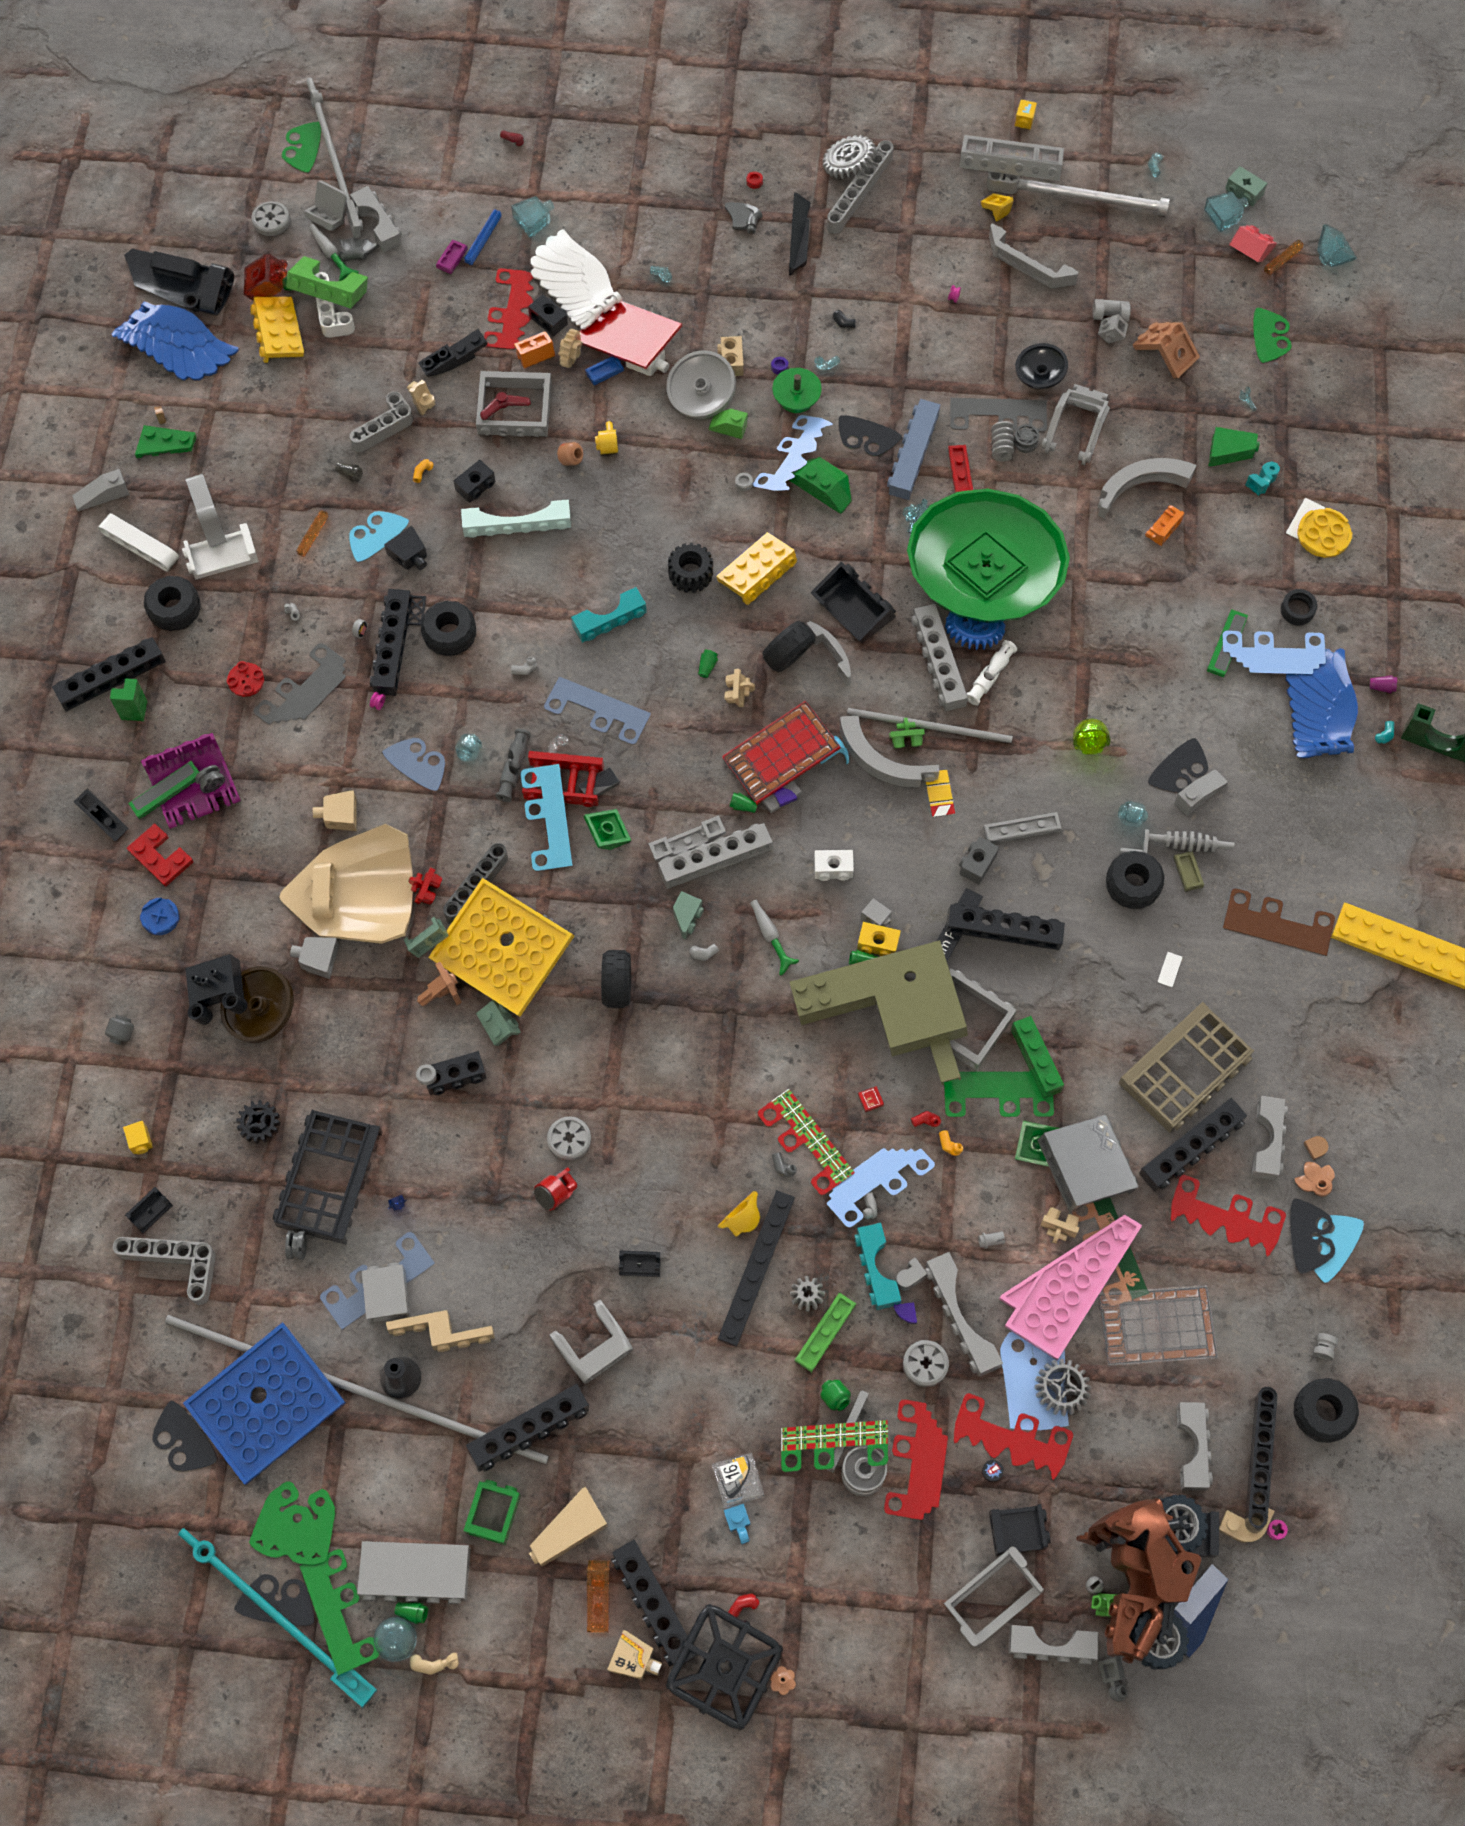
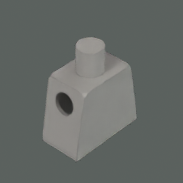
M306 937L302 947L292 945L290 956L299 958L298 963L301 969L330 979L339 944L336 938Z

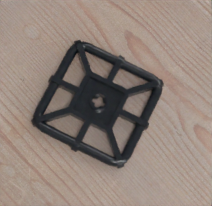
M707 1604L699 1613L686 1641L683 1640L681 1644L683 1647L668 1674L667 1683H665L666 1689H669L676 1697L699 1709L701 1714H708L723 1724L740 1731L745 1729V1726L751 1720L763 1693L766 1694L768 1690L767 1685L780 1661L783 1648L775 1639L751 1626L749 1621H742L720 1607ZM715 1615L739 1629L733 1644L721 1639ZM707 1617L714 1638L708 1653L693 1645ZM746 1633L771 1647L752 1655L739 1649ZM690 1651L704 1658L697 1673L676 1680ZM772 1655L759 1683L746 1676L753 1661ZM728 1661L730 1670L722 1673L720 1665ZM699 1679L712 1685L704 1701L678 1686ZM744 1681L756 1688L742 1716L736 1694ZM718 1689L729 1695L735 1719L710 1706Z

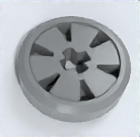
M270 201L262 203L254 209L252 222L258 233L265 236H276L288 228L290 216L283 204Z
M576 1117L558 1119L551 1125L547 1134L549 1149L554 1156L561 1160L573 1161L581 1158L587 1153L591 1145V1134L588 1126ZM570 1134L571 1137L574 1136V1138H572L571 1143H568V1141H564L566 1139V1135Z
M922 1340L912 1344L907 1349L903 1359V1369L906 1376L912 1383L921 1387H931L940 1383L946 1376L949 1368V1359L945 1350L939 1344L929 1340ZM924 1359H928V1362H931L928 1369H925L924 1365L920 1364Z

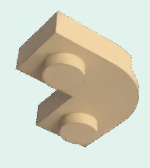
M1269 1509L1267 1524L1261 1532L1251 1533L1245 1527L1244 1518L1227 1510L1220 1523L1219 1531L1239 1542L1256 1541L1265 1534L1274 1511ZM1251 1518L1253 1524L1261 1525V1521L1258 1518Z

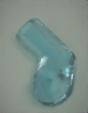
M651 265L650 274L659 275L665 283L671 281L672 275L667 267Z
M837 355L828 361L823 360V357L820 356L814 359L815 367L822 370H830L841 362Z

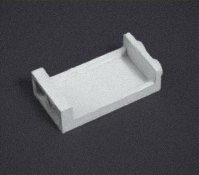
M247 523L240 525L241 531L225 535L227 542L213 547H209L207 540L189 545L187 540L184 541L185 548H182L185 559H189V563H186L189 574L193 573L196 580L258 562Z

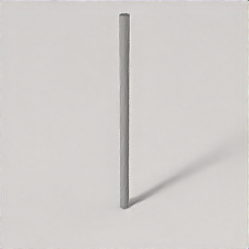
M848 708L847 715L859 716L861 718L896 724L903 723V718H905ZM908 718V723L915 722V727L1012 743L1013 736Z

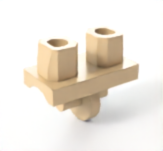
M423 380L419 383L413 381L408 385L407 389L413 398L414 404L419 413L424 415L427 409H431L435 405L434 396L430 394L426 382Z
M734 669V674L726 676V685L728 688L733 687V690L725 692V700L727 703H736L738 707H744L745 696H749V692L755 690V684L750 682V678L742 675L740 669Z
M1051 1207L1047 1215H1044L1040 1226L1048 1228L1047 1235L1054 1237L1052 1243L1056 1244L1058 1239L1066 1241L1067 1236L1075 1238L1079 1227H1077L1079 1217L1068 1214L1066 1222L1060 1221L1058 1218L1061 1211Z

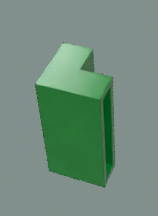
M125 679L124 689L112 688L110 700L121 720L144 721L147 699L137 679Z

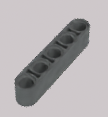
M495 843L488 849L446 902L443 911L449 923L453 922L468 900H460L462 896L470 897L477 885L473 886L471 884L475 881L480 882L482 878L491 883L506 864L508 855L503 844ZM498 852L503 853V855L499 857L494 856ZM485 867H491L489 871L483 870ZM452 910L457 911V913L454 915L449 914V912Z

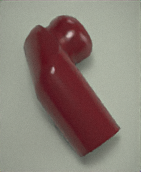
M505 130L500 132L502 139L513 142L517 146L524 144V137L521 134Z

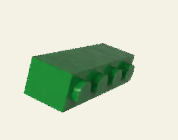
M1032 1016L1013 1022L1011 1032L1043 1099L1061 1093L1064 1083Z

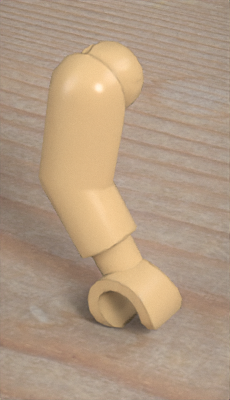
M452 1653L446 1659L434 1662L422 1660L420 1655H413L410 1658V1667L413 1671L429 1675L440 1672L447 1666L449 1669H455L459 1664L457 1653Z

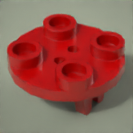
M240 661L229 672L227 684L235 695L249 697L254 694L256 695L262 689L264 674L256 664Z

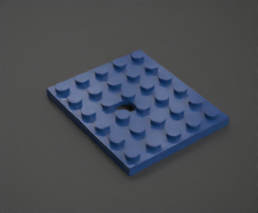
M282 1322L183 1402V1404L243 1484L247 1485L346 1404V1402L288 1327ZM257 1387L264 1388L267 1393L266 1399L262 1403H254L251 1399L252 1391Z

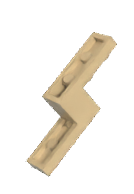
M447 1310L386 1322L387 1331L389 1334H393V1336L404 1335L405 1331L410 1330L421 1332L426 1330V1327H429L432 1347L434 1350H438V1352L448 1351L450 1347L454 1346L465 1348L474 1342L485 1344L490 1342V1339L495 1338L492 1326L452 1334L450 1315Z

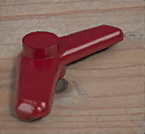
M499 392L496 398L480 413V417L482 420H486L499 409L508 406H529L531 401L528 397L506 395L504 392Z

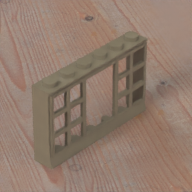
M1202 1002L1121 1077L1119 1084L1171 1133L1174 1129L1178 1131L1185 1124L1183 1120L1186 1117L1192 1118L1199 1111L1197 1107L1201 1103L1207 1104L1212 1098L1211 1094L1215 1090L1219 1092L1226 1085L1225 1081L1228 1078L1232 1080L1240 1072L1238 1070L1240 1066L1246 1067L1253 1060L1251 1056L1255 1050H1252ZM1204 1018L1214 1027L1211 1032L1200 1023ZM1195 1026L1206 1035L1198 1044L1187 1035ZM1217 1031L1228 1040L1225 1045L1213 1036ZM1182 1038L1191 1044L1221 1073L1198 1096L1160 1060ZM1209 1039L1220 1048L1212 1057L1201 1048ZM1231 1044L1242 1053L1239 1058L1235 1057L1227 1049ZM1222 1052L1234 1061L1226 1070L1214 1061ZM1155 1063L1166 1072L1159 1081H1156L1147 1073ZM1143 1075L1153 1084L1145 1094L1134 1085ZM1169 1076L1180 1085L1171 1095L1161 1086ZM1156 1088L1167 1097L1159 1107L1148 1098ZM1183 1089L1194 1099L1185 1108L1174 1099ZM1170 1101L1181 1111L1172 1121L1161 1111Z

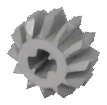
M805 1276V1282L798 1278V1285L792 1284V1289L795 1291H791L790 1296L795 1297L792 1300L793 1304L799 1303V1310L803 1306H806V1312H809L810 1306L816 1310L818 1308L817 1303H823L821 1297L825 1295V1292L820 1290L823 1287L822 1283L815 1285L816 1278L809 1282V1276ZM807 1290L811 1291V1297L809 1295L808 1297H804L803 1291H805V1293L807 1292Z

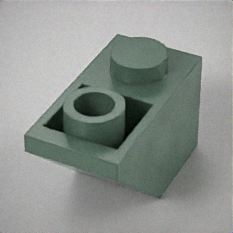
M681 891L673 906V915L682 938L687 939L688 935H692L696 926L694 923L697 918L700 919L704 908L702 907L701 899Z

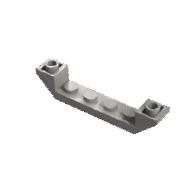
M993 223L990 225L989 239L995 257L1049 288L1076 284L1079 272L1074 268L1064 264L1055 273L1052 269L1041 265L1038 261L1011 248L1008 244H1004L1007 231Z

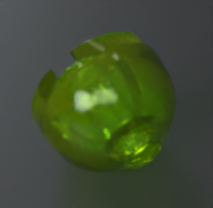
M1089 718L1082 720L1073 731L1074 748L1076 750L1078 748L1083 754H1098L1103 751L1104 747L1110 745L1111 738L1107 725L1099 719Z

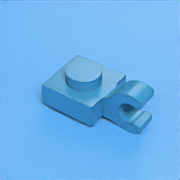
M744 1503L724 1510L730 1532L737 1530L741 1544L749 1542V1536L745 1527L751 1524Z

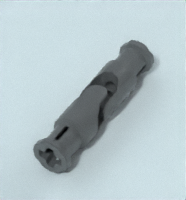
M525 729L515 730V739L510 745L508 760L505 763L500 778L501 785L495 797L503 802L512 801L511 794L518 781L522 766L521 762L527 751V741L531 737L530 732Z

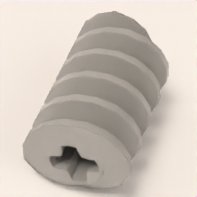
M1001 421L992 426V457L996 461L1005 462L1013 457L1014 425L1011 422Z

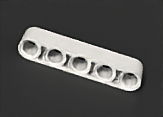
M109 514L98 526L100 532L164 571H169L179 559L178 554L174 550L113 514Z

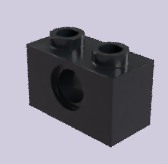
M543 294L528 306L529 318L553 337L568 325L567 312L563 308H559L552 299L547 298Z
M480 459L453 480L455 490L469 503L474 499H478L481 493L486 489H490L496 482L494 472Z

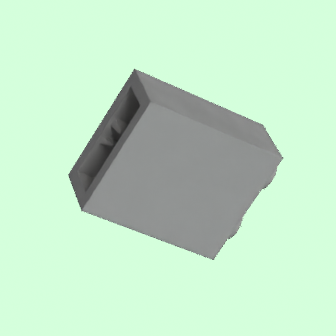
M390 1263L387 1264V1267L370 1266L367 1267V1270L362 1271L366 1319L369 1323L410 1317L406 1272L403 1265Z

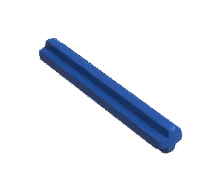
M496 209L492 211L464 258L465 263L469 265L474 263L502 216L500 211Z

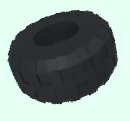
M166 576L156 580L148 587L144 595L143 602L147 616L154 625L163 630L174 631L184 629L193 623L201 609L200 598L194 585L187 579L179 576ZM170 600H180L173 607H164Z
M456 601L436 603L428 608L422 617V637L427 647L434 653L443 656L458 655L466 651L473 644L476 637V622L472 612L464 604ZM448 624L458 626L452 632L440 631L443 626Z
M795 621L775 637L762 652L764 661L773 671L782 672L815 642L814 633L804 622Z
M1142 851L1124 852L1112 861L1106 875V888L1111 898L1119 905L1129 909H1142L1153 904L1158 899L1164 886L1165 876L1161 864L1153 856ZM1128 874L1139 875L1145 884L1134 886L1126 880L1125 876Z
M608 950L602 956L601 999L602 1004L607 1008H625L630 1005L631 954L626 950Z
M1331 1378L1316 1379L1306 1384L1297 1394L1294 1401L1293 1413L1299 1429L1307 1437L1317 1442L1332 1443L1339 1441L1350 1434L1358 1422L1359 1409L1357 1399L1349 1387ZM1318 1400H1326L1334 1406L1336 1410L1335 1421H1326L1318 1415L1316 1411Z

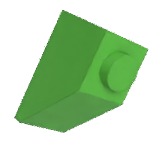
M735 409L722 411L713 416L709 430L742 439L748 424V413Z

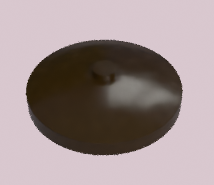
M256 966L241 972L244 998L248 1003L244 1013L235 1014L226 1009L222 1002L220 1006L221 1019L226 1030L235 1038L247 1043H260L278 1034L288 1022L294 1005V994L288 979L273 968Z

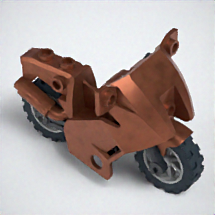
M1171 1495L1161 1500L1155 1498L1153 1500L1139 1501L1105 1515L1089 1528L1088 1532H1084V1535L1076 1537V1541L1096 1546L1098 1552L1111 1548V1564L1115 1569L1125 1573L1130 1586L1127 1594L1115 1595L1113 1598L1114 1603L1112 1602L1109 1607L1111 1621L1105 1629L1108 1656L1121 1655L1123 1656L1122 1660L1129 1664L1134 1659H1137L1145 1667L1149 1666L1153 1670H1163L1176 1666L1177 1663L1184 1659L1183 1655L1187 1654L1189 1638H1187L1186 1633L1188 1631L1183 1626L1184 1622L1182 1619L1177 1618L1174 1613L1175 1602L1188 1601L1201 1563L1200 1555L1191 1553V1551L1196 1550L1197 1547L1202 1545V1540L1207 1535L1205 1531L1208 1529V1523L1205 1522V1519H1207L1206 1515L1202 1513V1507L1194 1503V1499L1186 1498L1185 1495ZM1171 1509L1173 1516L1167 1514ZM1177 1509L1184 1512L1182 1516H1178ZM1190 1528V1533L1188 1534L1185 1529ZM1179 1531L1184 1536L1185 1540H1178ZM1186 1561H1189V1562L1192 1564V1572H1191V1573H1190L1189 1565H1188V1563H1187ZM1167 1642H1172L1170 1649L1166 1645ZM1160 1646L1163 1648L1166 1655L1159 1656Z

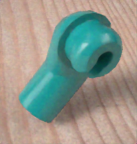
M1386 721L1385 731L1375 735V741L1378 744H1385L1394 738L1393 721Z

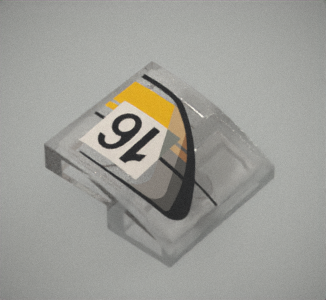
M752 1452L712 1464L724 1508L764 1497Z

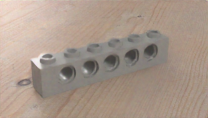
M936 604L915 608L914 614L911 616L912 625L917 628L918 642H921L923 645L922 654L928 660V672L933 675L934 689H938L940 706L943 705L945 711L966 707L968 697Z
M764 823L754 824L746 830L735 831L730 836L716 838L708 844H700L695 849L681 851L673 857H665L658 862V869L666 888L669 889L772 850L773 842ZM752 839L754 842L747 843L746 840ZM729 846L737 847L735 850L728 849ZM713 852L719 853V855L715 857L711 856L710 854ZM694 859L702 860L700 863L693 862ZM678 865H681V866H683L684 868L681 869V870H678V869H676L675 867L678 866Z

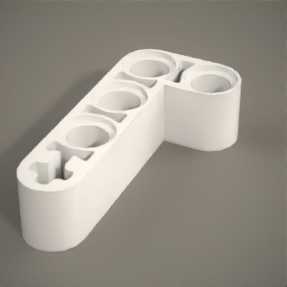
M324 272L315 274L316 277L322 280L330 281L328 275ZM316 297L319 321L325 337L344 336L354 332L355 326L352 315L349 312L335 313L334 303Z

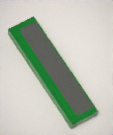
M1231 609L1207 672L1224 678L1232 657H1230L1229 652L1223 651V632L1239 631L1242 633L1248 615ZM1229 634L1226 640L1230 644H1236L1238 637L1235 634Z
M190 761L128 804L136 816L141 819L196 782L195 777L199 771L194 763Z

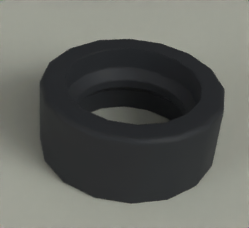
M1303 589L1292 590L1285 595L1281 605V614L1290 624L1300 626L1308 624L1313 619L1318 608L1317 600L1309 591ZM1293 600L1303 601L1308 605L1309 613L1298 615L1290 610L1288 604Z

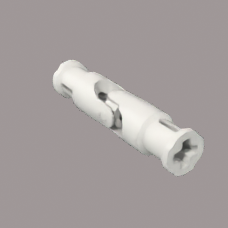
M1007 640L1003 641L1001 649L995 652L990 660V664L983 669L973 683L974 687L970 692L966 693L969 703L979 705L983 694L989 691L997 680L999 672L1009 663L1011 655L1016 653L1017 647L1014 643Z

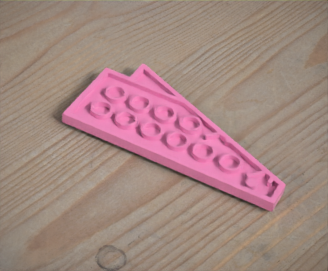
M1123 1215L1002 1294L999 1300L1015 1309L1005 1327L1058 1361L1142 1225Z

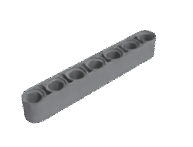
M884 140L878 144L875 149V159L871 158L872 164L866 162L868 168L862 167V173L860 171L857 173L829 212L827 230L830 233L837 234L843 229L891 162L893 144L890 141Z

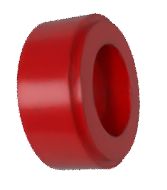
M755 171L750 172L746 177L747 186L752 189L760 188L763 184L762 174Z

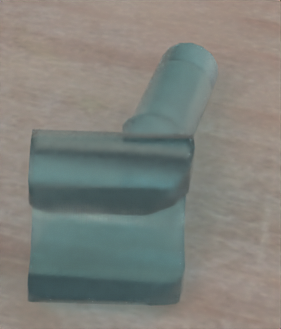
M1246 387V393L1240 389V399L1248 402L1251 409L1255 411L1257 408L1250 398L1251 389Z

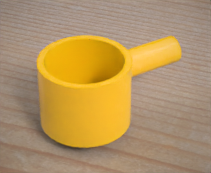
M611 421L606 422V431H598V436H595L596 450H600L601 455L618 453L616 429L613 430V423Z

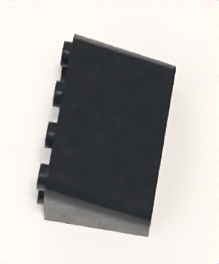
M840 562L810 593L863 644L896 618V610L877 592L873 594L870 591L872 587L865 580L861 582L858 579V573L850 564L845 565Z

